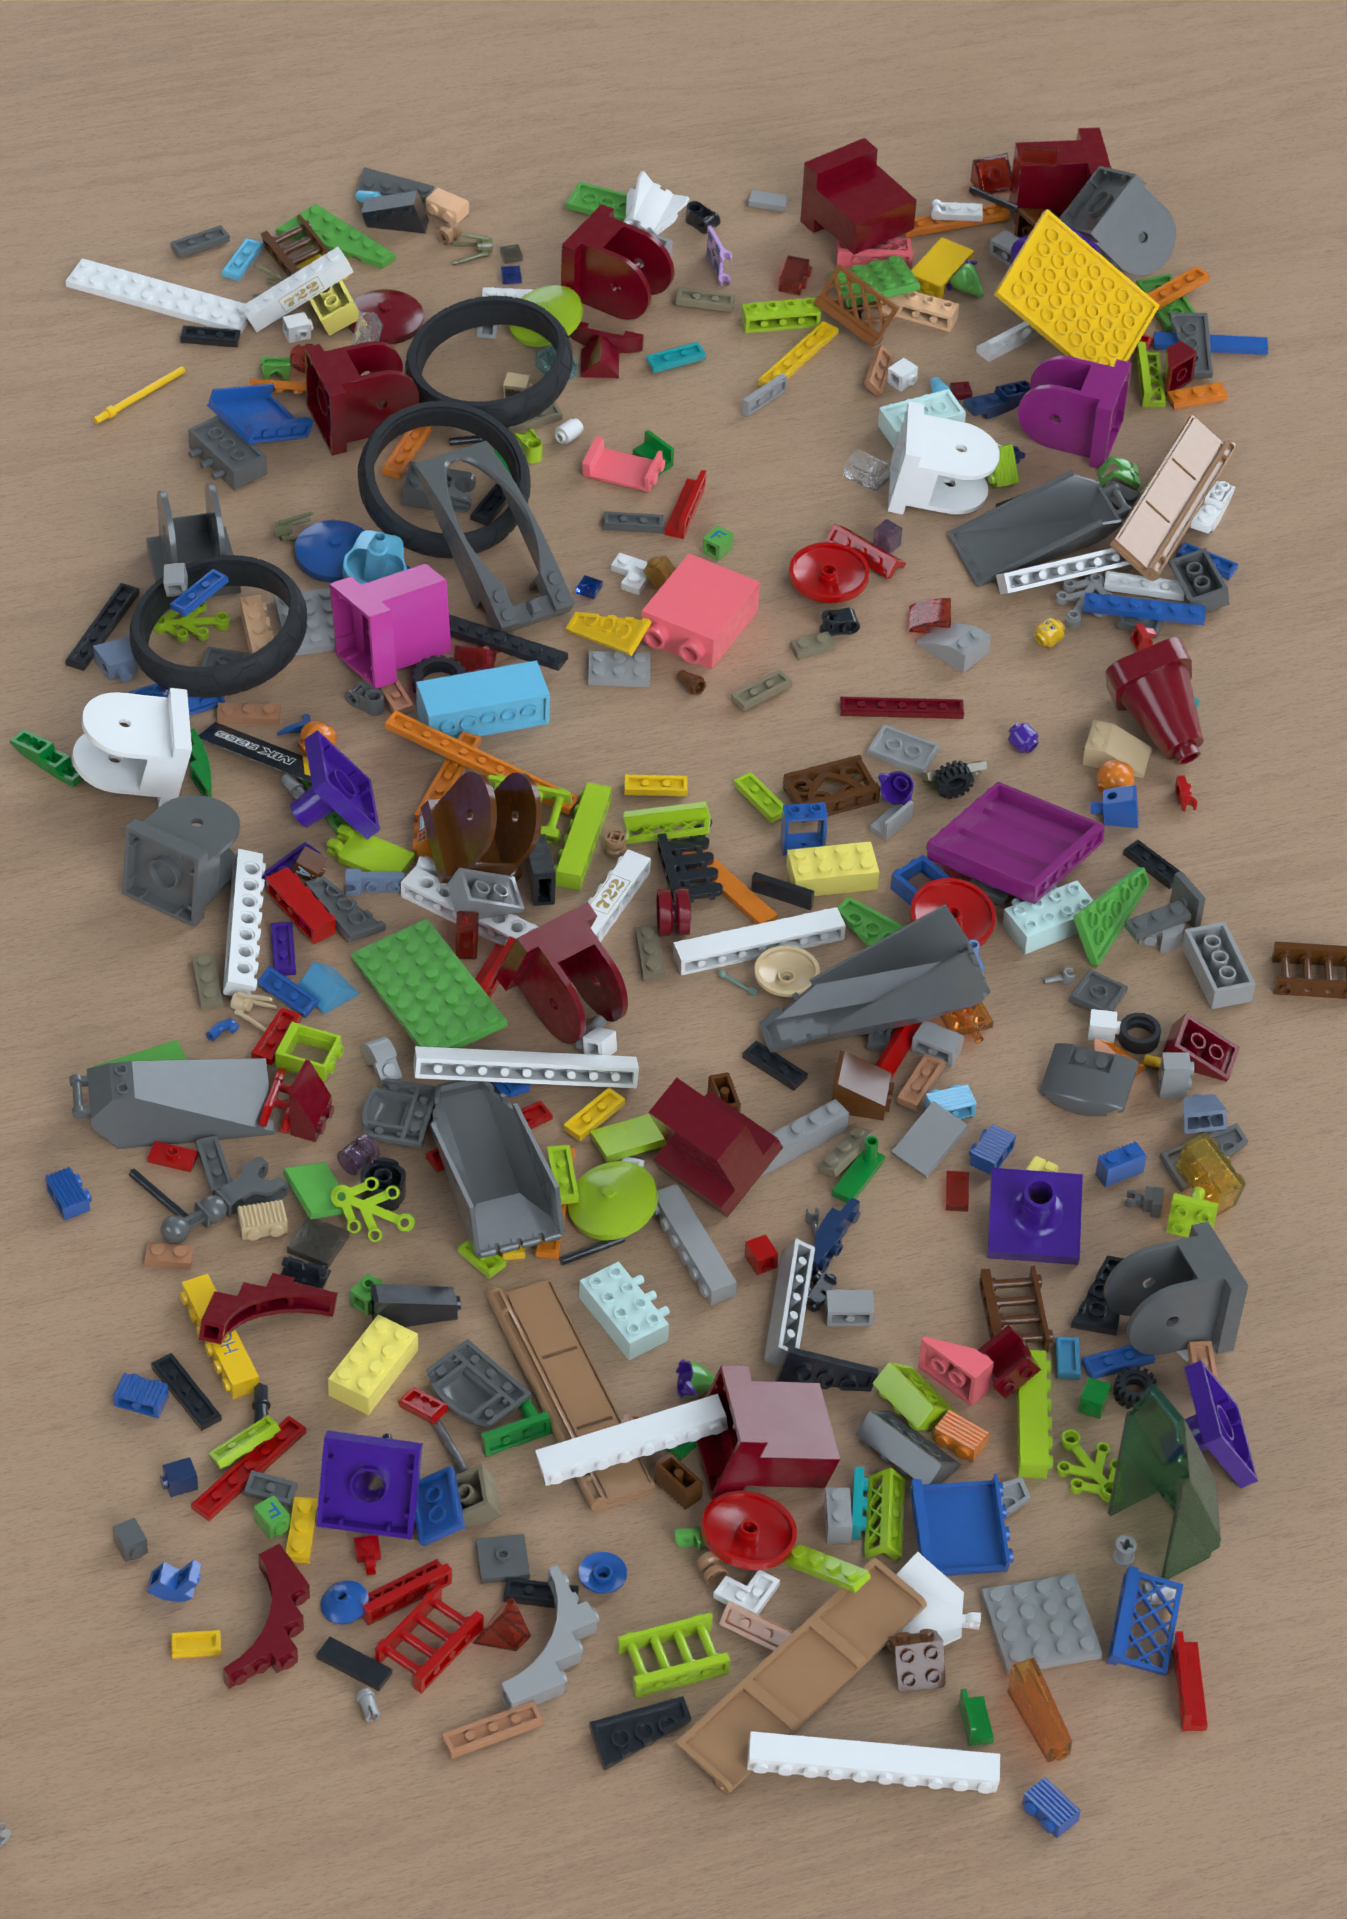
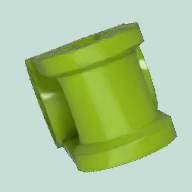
M532 428L520 434H513L523 449L527 462L538 463L542 460V440Z

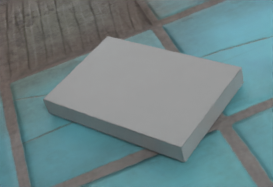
M884 724L868 747L866 755L921 775L922 772L927 771L940 751V745Z
M933 1101L891 1152L895 1157L928 1178L967 1131L969 1126Z

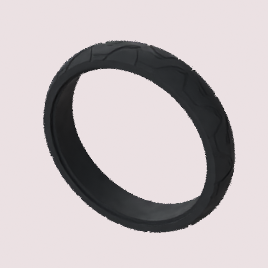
M483 296L455 303L427 320L420 330L417 331L408 348L405 374L412 378L419 392L418 403L451 401L466 404L488 413L508 428L536 417L558 399L571 375L573 350L565 328L542 306L517 297ZM513 325L527 328L543 336L556 351L554 362L542 379L516 395L498 400L477 402L454 399L432 388L422 376L427 359L441 343L463 331L481 326Z
M422 402L390 415L369 436L368 441L363 447L358 464L359 492L364 507L373 522L385 534L400 537L403 541V547L426 556L453 558L443 533L425 530L409 523L400 517L384 500L377 486L374 465L383 449L398 436L421 427L448 426L468 431L487 441L502 456L527 504L531 492L530 470L527 458L523 454V449L516 438L493 416L480 409L458 402ZM508 506L490 524L477 530L465 532L464 535L477 554L492 548L504 540L515 529L517 523Z
M222 555L199 559L185 564L188 575V589L212 569H215L228 577L229 582L223 587H255L279 597L289 608L288 616L282 629L267 645L240 660L208 667L183 666L167 661L157 655L149 647L150 635L161 616L171 608L170 603L179 597H167L164 588V576L157 580L141 597L130 623L131 651L141 670L151 680L169 691L170 688L187 690V696L213 698L250 690L281 672L292 661L301 647L307 630V607L295 581L277 566L254 557Z

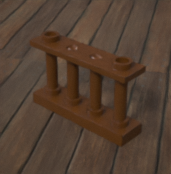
M300 214L297 215L299 226L277 237L271 236L268 231L261 233L264 248L288 277L301 270L296 265L318 254L323 256L330 251L313 231L310 222L307 219L304 220ZM302 232L306 236L285 248L279 246L280 243ZM310 243L315 247L295 258L288 257V254Z
M1275 941L1272 962L1281 964V977H1276L1274 994L1347 999V946ZM1289 963L1302 964L1303 978H1290ZM1311 965H1324V980L1311 978ZM1332 966L1345 967L1346 981L1333 980Z
M1031 1266L1029 1278L996 1280L995 1277L992 1278L990 1269H981L979 1286L990 1339L998 1334L1004 1325L1038 1323V1333H1023L1019 1335L1025 1343L1042 1342L1043 1351L1048 1353L1049 1345L1053 1343V1331L1048 1329L1040 1290L1042 1288L1041 1275H1037L1036 1266ZM1030 1287L1032 1296L999 1298V1296H995L996 1289ZM1034 1305L1036 1314L1003 1316V1314H999L998 1310L1000 1307Z

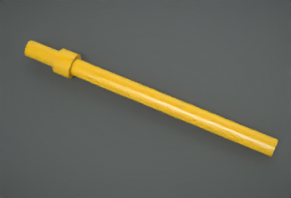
M181 366L116 405L106 407L102 413L93 417L94 423L99 424L107 418L115 417L119 411L186 373L185 368Z

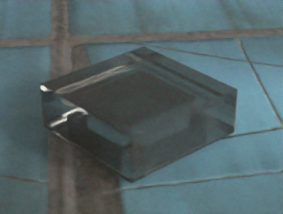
M518 244L500 247V254L505 264L523 261V255Z

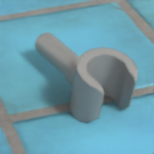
M1065 968L1062 975L1044 978V983L1062 981L1066 985L1072 984L1075 975H1072L1073 968Z

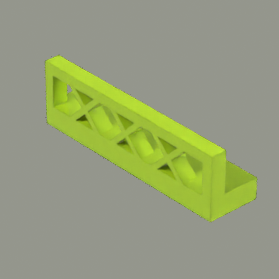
M1138 342L1136 362L1142 407H1165L1166 400L1159 352H1147L1146 342ZM1148 359H1155V361L1151 364L1148 362ZM1151 370L1156 374L1154 376H1151L1149 371ZM1151 383H1154L1158 387L1155 389L1152 388ZM1156 396L1160 400H1151V397Z
M706 801L625 811L623 814L626 825V844L656 841L658 834L666 833L667 839L705 835L710 832L711 816ZM697 824H704V827L694 828ZM680 826L683 827V828L680 829V830H675V831L673 830V829H675L676 827H680ZM656 829H663L659 833H653ZM632 832H642L639 835L632 836Z
M891 1467L868 1476L864 1556L868 1559L885 1553L894 1561L902 1558L905 1478ZM883 1480V1483L876 1491V1482ZM882 1498L881 1504L875 1510V1504ZM881 1517L880 1524L874 1530V1524ZM880 1537V1545L873 1548V1544Z

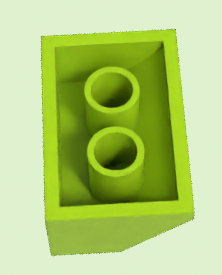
M889 1362L872 1383L878 1389L877 1393L883 1399L889 1400L893 1404V1410L899 1415L904 1416L908 1420L907 1424L915 1431L929 1432L935 1428L948 1410L957 1413L912 1366Z

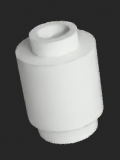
M577 418L569 419L555 429L556 440L567 445L579 437L584 430L581 421Z

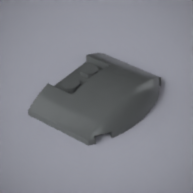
M1056 1043L1039 1092L1051 1100L1055 1106L1071 1113L1085 1116H1107L1106 1113L1115 1110L1121 1113L1124 1112L1139 1062L1117 1053L1113 1055L1076 1047L1074 1044Z
M390 1078L384 1079V1085L380 1088L374 1087L363 1107L362 1125L366 1137L370 1140L422 1148L425 1143V1136L433 1109H435L436 1086Z
M466 1339L426 1369L431 1388L436 1396L446 1403L448 1408L456 1415L476 1425L491 1428L532 1397L530 1391L469 1339Z

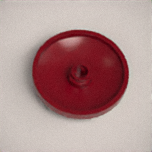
M390 289L373 290L353 300L362 318L348 326L357 337L364 341H380L389 345L397 344L411 339L420 330L424 322L423 308L414 297L407 293Z

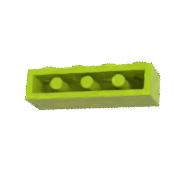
M816 298L742 304L741 320L745 333L817 327L820 324V307L813 303Z

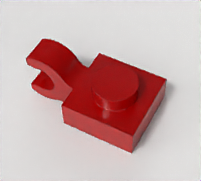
M1185 775L1177 776L1174 791L1178 803L1181 805V810L1185 812L1187 805H1191L1195 811L1198 802L1194 797H1191V784L1187 783Z
M378 1535L355 1537L354 1547L357 1563H365L366 1575H375V1560H381Z

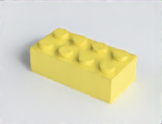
M342 280L310 299L329 336L362 318Z
M871 841L787 850L786 869L790 883L815 891L814 896L878 890L879 869Z
M377 1315L328 1378L329 1396L369 1415L417 1353L418 1333Z

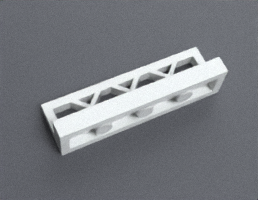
M1023 322L978 345L976 352L990 362L1041 334L1027 322Z

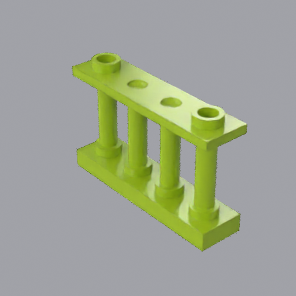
M489 774L488 780L492 788L496 789L506 776ZM536 785L541 802L542 799L555 801L548 825L541 826L540 834L546 835L548 844L559 846L561 836L560 830L556 828L563 803L570 805L572 803L571 792L564 788L554 789Z
M712 1613L697 1614L692 1618L634 1633L628 1632L618 1637V1654L629 1652L638 1675L633 1677V1693L635 1698L729 1674L730 1658L728 1653H716L708 1631L712 1630ZM699 1634L707 1657L694 1660L685 1637ZM675 1640L684 1663L670 1666L661 1643ZM652 1646L661 1670L647 1672L638 1649Z

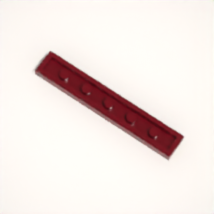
M840 697V716L964 719L963 699Z

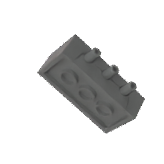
M215 416L188 429L189 448L192 449L188 452L190 458L199 456L203 460L200 462L202 469L210 466L214 470L211 473L214 480L221 477L235 490L267 474L266 456L254 444L245 442L219 416Z

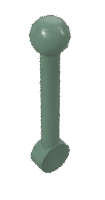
M725 970L718 972L720 978H726L745 989L750 996L754 997L757 995L755 987L750 988L727 975Z

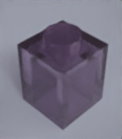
M886 519L874 529L873 544L892 553L901 545L902 527Z

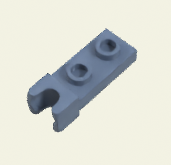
M346 869L345 894L360 896L361 893H401V881L404 879V872H361V869Z

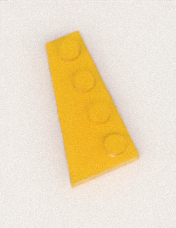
M575 612L565 629L571 634L632 656L652 622L647 618L638 620L634 617L617 618L615 615L600 616L595 613Z

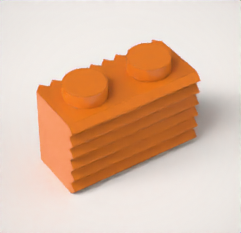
M948 1410L935 1426L933 1440L939 1446L954 1451L960 1458L973 1462L988 1444L990 1432L954 1411Z

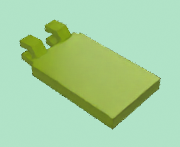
M341 824L337 829L339 833L337 839L331 837L327 842V846H329L327 853L338 858V863L352 869H361V872L405 873L415 860V853L375 836L367 840L357 830L353 831L351 827Z
M649 1114L590 1131L591 1139L607 1163L664 1147L667 1143Z

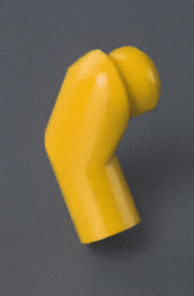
M1146 1054L1143 1065L1160 1070L1161 1058Z

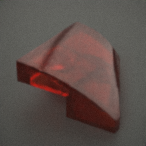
M455 645V661L462 663L466 673L494 668L497 650Z

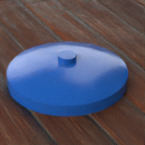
M327 520L312 524L304 529L296 540V562L307 575L317 580L329 583L344 579L342 565L345 555L353 548L357 538L365 530L358 525L341 520Z

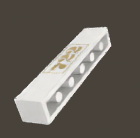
M336 247L241 306V309L257 333L354 271L339 247Z
M627 850L624 856L619 857L614 870L609 871L606 881L598 886L595 896L588 900V903L597 914L591 929L600 942L650 874L651 858Z

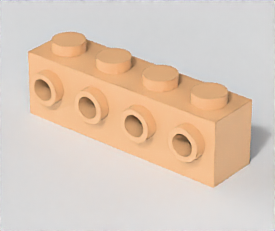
M916 291L887 298L900 307L895 314L899 318L951 332L958 319L959 304ZM881 305L883 313H891L892 309L889 306Z
M260 595L240 597L241 618L250 655L267 645L274 638L273 631H269L271 628L269 616L265 617L267 615L266 603H262Z

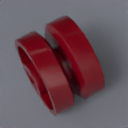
M677 888L674 892V902H672L669 889H657L656 916L659 936H670L673 930V922L678 936L690 935L691 902L688 888Z

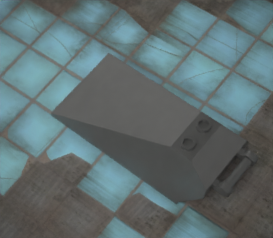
M1071 470L948 531V535L974 582L979 587L996 581V575L1040 565L1087 548L1107 538L1122 525L1121 519L1127 517L1132 507L1127 505L1120 493L1121 489L1118 484H1112L1103 489L1098 481L1074 474ZM1109 496L1115 498L1120 509L1115 510L1108 498Z
M266 1058L117 1062L87 1068V1076L73 1074L69 1077L74 1101L72 1116L76 1119L91 1118L92 1129L113 1143L117 1149L153 1146L155 1141L167 1144L192 1143L195 1140L216 1135L219 1140L274 1135L272 1112L266 1127L258 1125L262 1109L270 1091ZM88 1086L90 1107L83 1106L81 1087Z

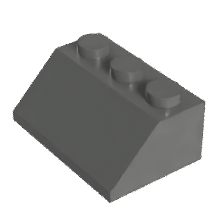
M1206 548L1168 561L1190 604L1206 606V610L1209 611L1229 605L1228 588Z

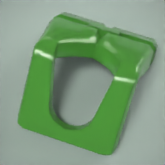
M261 357L263 379L269 380L272 375L277 373L284 381H289L292 366L291 357H278L277 359L275 357Z
M1111 456L1098 469L1101 487H1104L1114 476L1136 489H1139L1141 486L1138 465L1133 462L1129 463L1128 460ZM1112 462L1120 469L1113 470L1103 477L1105 470Z

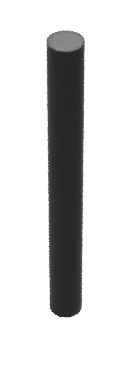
M974 186L969 188L971 194L1017 213V209L1021 208Z
M132 1169L129 1172V1176L174 1215L181 1217L189 1215L136 1169Z

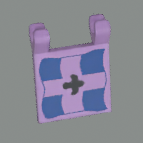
M708 226L706 257L718 276V286L722 287L723 282H727L730 285L731 278L723 272L724 258L732 261V253L724 249L712 226Z

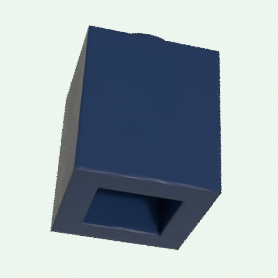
M190 1457L162 1465L163 1475H160V1481L163 1489H168L170 1497L198 1490L197 1473Z

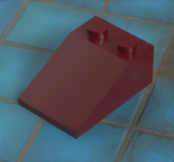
M1186 1013L1172 1024L1163 1052L1189 1053L1190 1062H1194V1073L1228 1081L1240 1047Z
M305 1060L289 1090L290 1135L316 1142L318 1136L324 1133L326 1121L328 1118L331 1119L334 1113V1106L332 1105V1096L310 1060Z

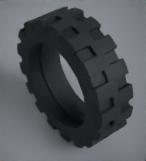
M434 655L428 659L424 658L412 670L413 692L416 693V682L423 681L429 674L442 672L452 676L464 674L466 669L464 666L462 667L460 661L456 662L455 658L452 657L446 658L444 655L436 657Z

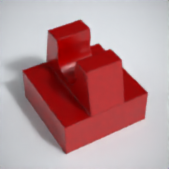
M1136 624L1130 640L1136 651H1140L1153 645L1151 637H1156L1157 634L1152 628H1145L1143 624Z

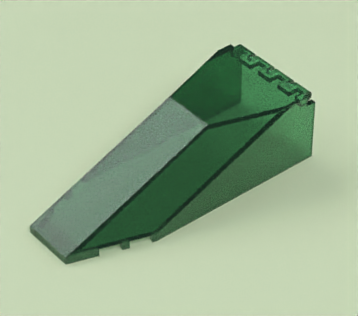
M1153 1384L1140 1396L1142 1399L1133 1405L1134 1409L1126 1413L1108 1514L1111 1517L1157 1493V1491L1167 1503H1170V1507L1174 1510V1516L1161 1578L1168 1580L1210 1558L1211 1552L1220 1547L1221 1533L1216 1480L1184 1417L1157 1385Z

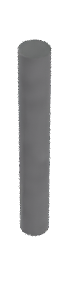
M439 1419L433 1425L435 1431L459 1472L468 1470L469 1468Z

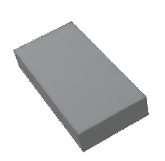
M752 190L748 206L785 212L788 195Z

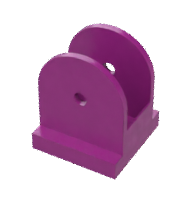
M1053 356L1043 360L1034 369L1030 380L1031 390L1023 396L1018 407V419L1022 429L1031 439L1045 447L1090 458L1089 467L1099 469L1109 458L1124 420L1132 363L1117 359L1114 367L1070 356ZM1051 415L1060 418L1061 420H1055L1052 418Z

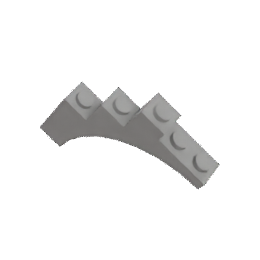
M558 1565L548 1569L547 1578L556 1607V1623L553 1634L544 1651L533 1664L517 1676L501 1683L500 1696L507 1710L533 1700L538 1705L563 1695L567 1683V1677L563 1670L581 1662V1655L584 1650L579 1639L592 1635L597 1631L599 1616L596 1609H591L588 1601L580 1603L576 1592H572L569 1587V1579L566 1573H562Z

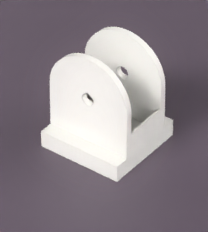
M909 402L891 457L888 512L903 514L906 505L957 515L968 514L978 510L984 504L988 495V484L985 477L994 472L999 462L1000 452L996 442L989 434L974 425L924 415V404ZM956 449H962L965 452H959ZM945 483H950L954 487H949Z
M170 688L168 698L114 692L99 695L89 701L84 708L81 720L85 734L76 741L72 753V762L77 773L86 782L104 791L157 797L158 807L171 799L177 798L192 752L187 690ZM119 723H126L129 727H122ZM115 758L119 760V763H114L109 759Z

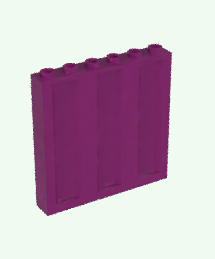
M997 782L991 788H988L968 808H965L945 828H942L938 834L929 839L926 845L927 858L937 864L1036 904L1104 842L1105 825Z

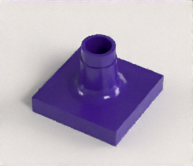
M317 730L304 739L312 786L290 804L291 811L298 822L306 828L336 811L368 840L380 831L371 779Z
M992 1168L987 1258L1078 1265L1080 1259L1083 1174Z
M1202 1360L1184 1367L1196 1414L1171 1425L1170 1428L1158 1432L1160 1445L1165 1456L1172 1463L1209 1450L1240 1488L1258 1482L1238 1404Z
M327 1430L323 1444L316 1526L412 1540L415 1532L423 1443Z

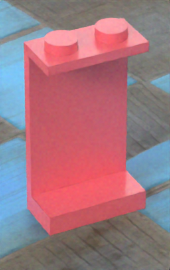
M599 436L595 437L582 462L583 477L645 492H650L652 486L656 485L658 474L660 471H663L665 466L662 451L658 450L654 460L605 449L604 438Z

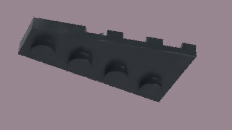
M1106 1256L1093 1285L1088 1290L1084 1302L1081 1303L1076 1317L1072 1320L1071 1328L1117 1336L1120 1314L1114 1312L1104 1298V1286L1109 1274L1125 1258Z

